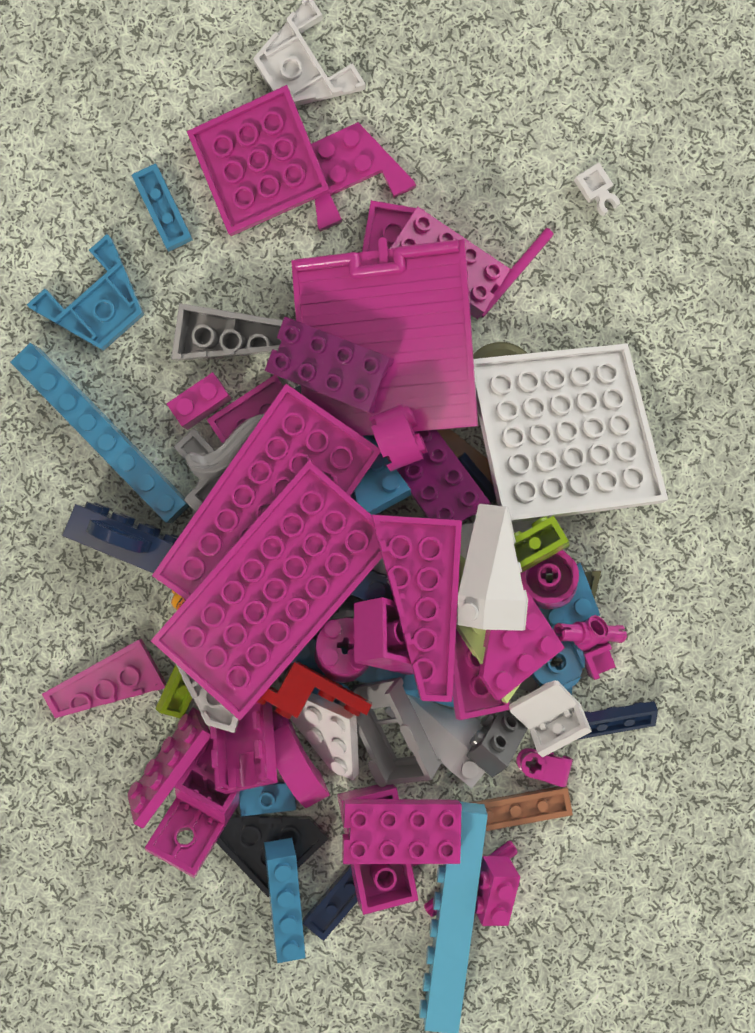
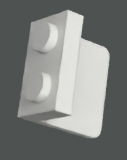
M556 680L543 684L537 690L519 697L509 705L510 712L530 730L537 753L541 757L592 732L581 704Z

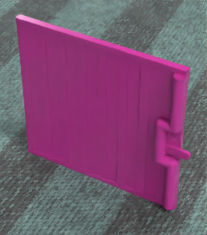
M381 237L378 240L379 250L291 260L296 321L394 359L392 366L388 367L378 387L374 402V413L366 412L301 386V394L361 436L374 435L371 428L373 424L369 421V417L401 404L403 407L409 406L410 410H412L417 426L413 427L414 432L478 426L465 239L388 249L386 238Z

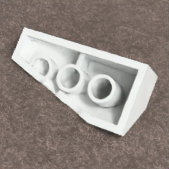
M489 504L478 505L458 593L456 625L483 630L523 631L526 629L528 597L526 590H523L520 575L522 569L520 562L517 561L514 544L516 540L509 507Z
M407 695L437 759H441L445 767L472 789L485 773L483 769L466 756L472 747L469 743L471 738L483 727L480 724L481 720L476 718L458 720L453 709L432 701H422L418 697ZM391 706L384 710L390 717H395Z

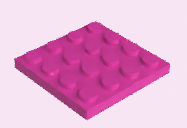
M287 85L187 131L230 236H234L331 192Z

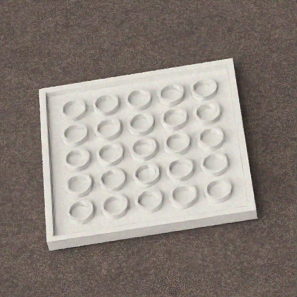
M628 344L474 359L477 411L498 506L509 507L512 523L538 520L545 516L547 518L553 515L554 517L659 504L668 500Z

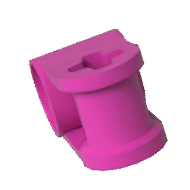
M525 748L518 753L516 757L517 766L526 776L560 787L567 786L573 762L572 758L564 755L561 758L555 756L553 752L541 757L537 750L532 748ZM532 759H534L536 761V764H531L530 767H528L526 765V762L532 761Z

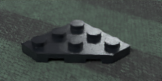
M232 814L216 843L260 890L269 897L264 842L292 838L298 869L329 839V835L311 816H241L240 814Z

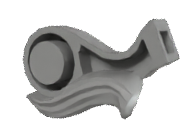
M264 414L244 421L213 452L207 454L188 453L186 457L187 464L193 474L199 478V481L184 500L195 512H197Z

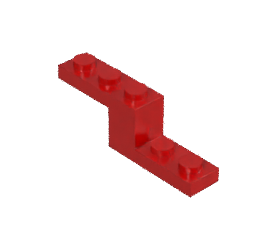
M298 661L294 662L279 690L270 686L257 701L262 705H265L266 702L271 703L277 707L275 712L287 719H291L292 716L299 717L315 687L320 689L318 695L330 702H333L335 698L345 703V710L358 717L360 713L367 716L372 706L371 701Z

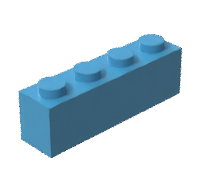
M288 838L264 842L277 963L306 958L297 860L293 840Z

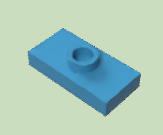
M285 782L264 785L239 792L241 816L294 811L297 809L296 798Z

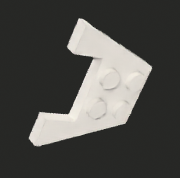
M302 0V4L296 12H292L288 16L285 25L278 33L275 32L253 58L254 64L270 90L274 91L287 85L296 106L366 89V84L353 63L334 75L327 77L303 39L301 33L323 20L322 13L314 0Z

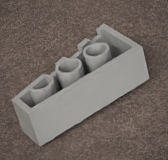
M179 303L171 359L183 361L269 354L272 349L278 351L281 340L277 339V335L283 320Z

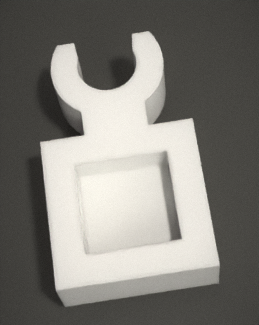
M599 162L575 177L574 182L587 202L597 201V211L601 216H605L608 212L604 205L605 202L611 203L614 209L620 205L619 198L615 194L609 193L614 184Z

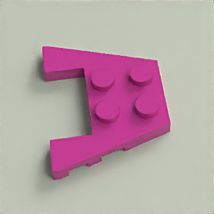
M359 122L311 143L331 191L315 199L317 224L320 232L342 222L331 196L379 173L383 174L393 198L416 188L415 181Z

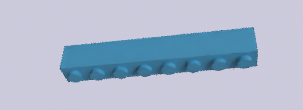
M29 343L10 361L166 523H173L190 507L178 489L41 348Z

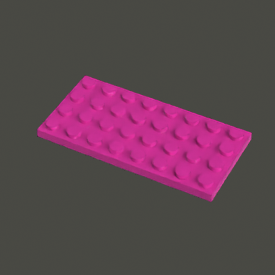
M285 384L152 576L187 600L308 461L351 496L381 453L380 449L295 389Z
M308 461L152 638L151 642L238 720H242L382 559L371 514L314 464Z

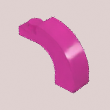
M274 710L273 726L276 767L295 798L303 807L308 808L330 796L322 774L303 749L291 720L281 716Z

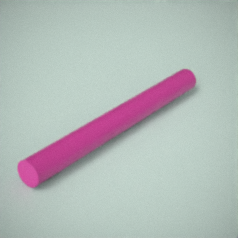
M549 228L543 230L510 269L501 286L494 293L493 299L481 316L482 318H484L554 236V233Z

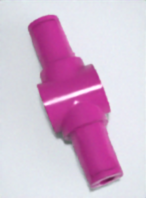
M596 615L589 617L584 622H575L574 624L557 623L553 627V631L561 642L573 641L578 648L584 651H588L596 645H604L607 642L622 643L627 638V632L623 631L625 629L623 625H607L601 617Z

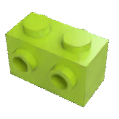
M554 515L550 518L545 516L531 524L532 528L523 533L521 531L514 533L516 540L514 544L517 561L521 564L522 572L570 546L569 540Z

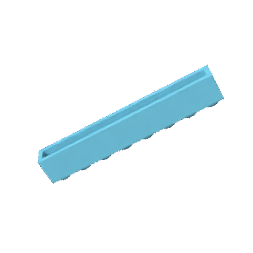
M460 802L462 804L460 864L438 865L437 882L440 883V890L434 893L433 910H437L436 919H431L430 937H433L432 946H427L426 964H430L429 973H424L423 991H426L425 1000H420L419 1018H424L425 1031L459 1033L488 817L484 804Z

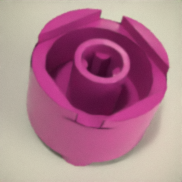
M401 404L369 417V421L373 424L371 428L383 458L387 457L388 461L392 462L387 464L390 472L424 459L423 454L428 453L422 436L419 433H414L413 427H416L417 423L409 406L403 407Z
M563 550L520 573L523 585L536 605L542 609L550 610L563 607L570 603L577 591L579 580L578 566ZM546 574H552L554 578L552 583H546Z
M352 618L328 621L317 637L315 662L325 676L335 682H351L360 677L369 667L368 665L355 663L354 621ZM342 646L347 647V654H342Z

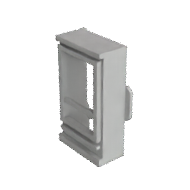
M401 677L358 684L351 689L352 692L372 702L367 716L363 713H360L359 717L357 716V731L372 759L369 761L368 767L376 783L381 787L390 784L432 780L442 763L441 759H437L402 686L404 682ZM340 702L339 705L344 707L345 703ZM391 706L395 717L378 720L373 709ZM398 722L400 731L414 756L397 758L381 725Z

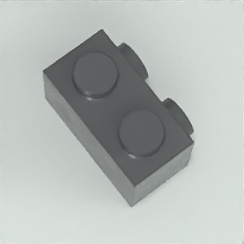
M508 710L485 715L480 722L483 726L482 729L477 731L469 742L472 747L466 756L492 778L509 766L528 729Z

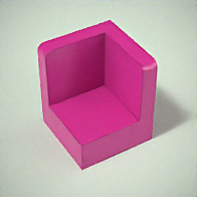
M608 642L604 645H596L588 651L582 650L585 657L586 671L588 676L594 680L600 678V673L616 667L609 651L612 650V647Z

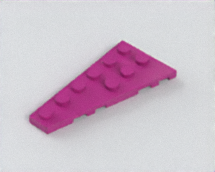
M371 515L420 699L422 701L452 702L462 520Z

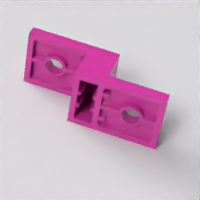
M212 739L207 741L175 785L176 799L145 846V851L193 878L198 874L239 804L240 791L225 794L215 790L214 768H212L211 763ZM184 830L191 831L194 835L193 840L188 844H180L177 840L178 834Z

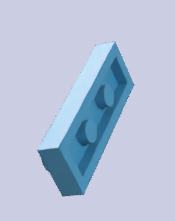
M155 163L132 174L131 176L168 252L193 241L157 164Z

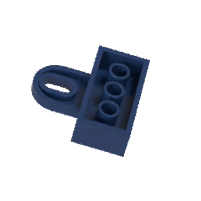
M86 501L85 505L75 504L63 532V537L151 573L155 572L179 537L174 534H165L163 536L160 534V528L147 523L134 524L136 519L129 515L115 512L110 514L109 507L96 502Z

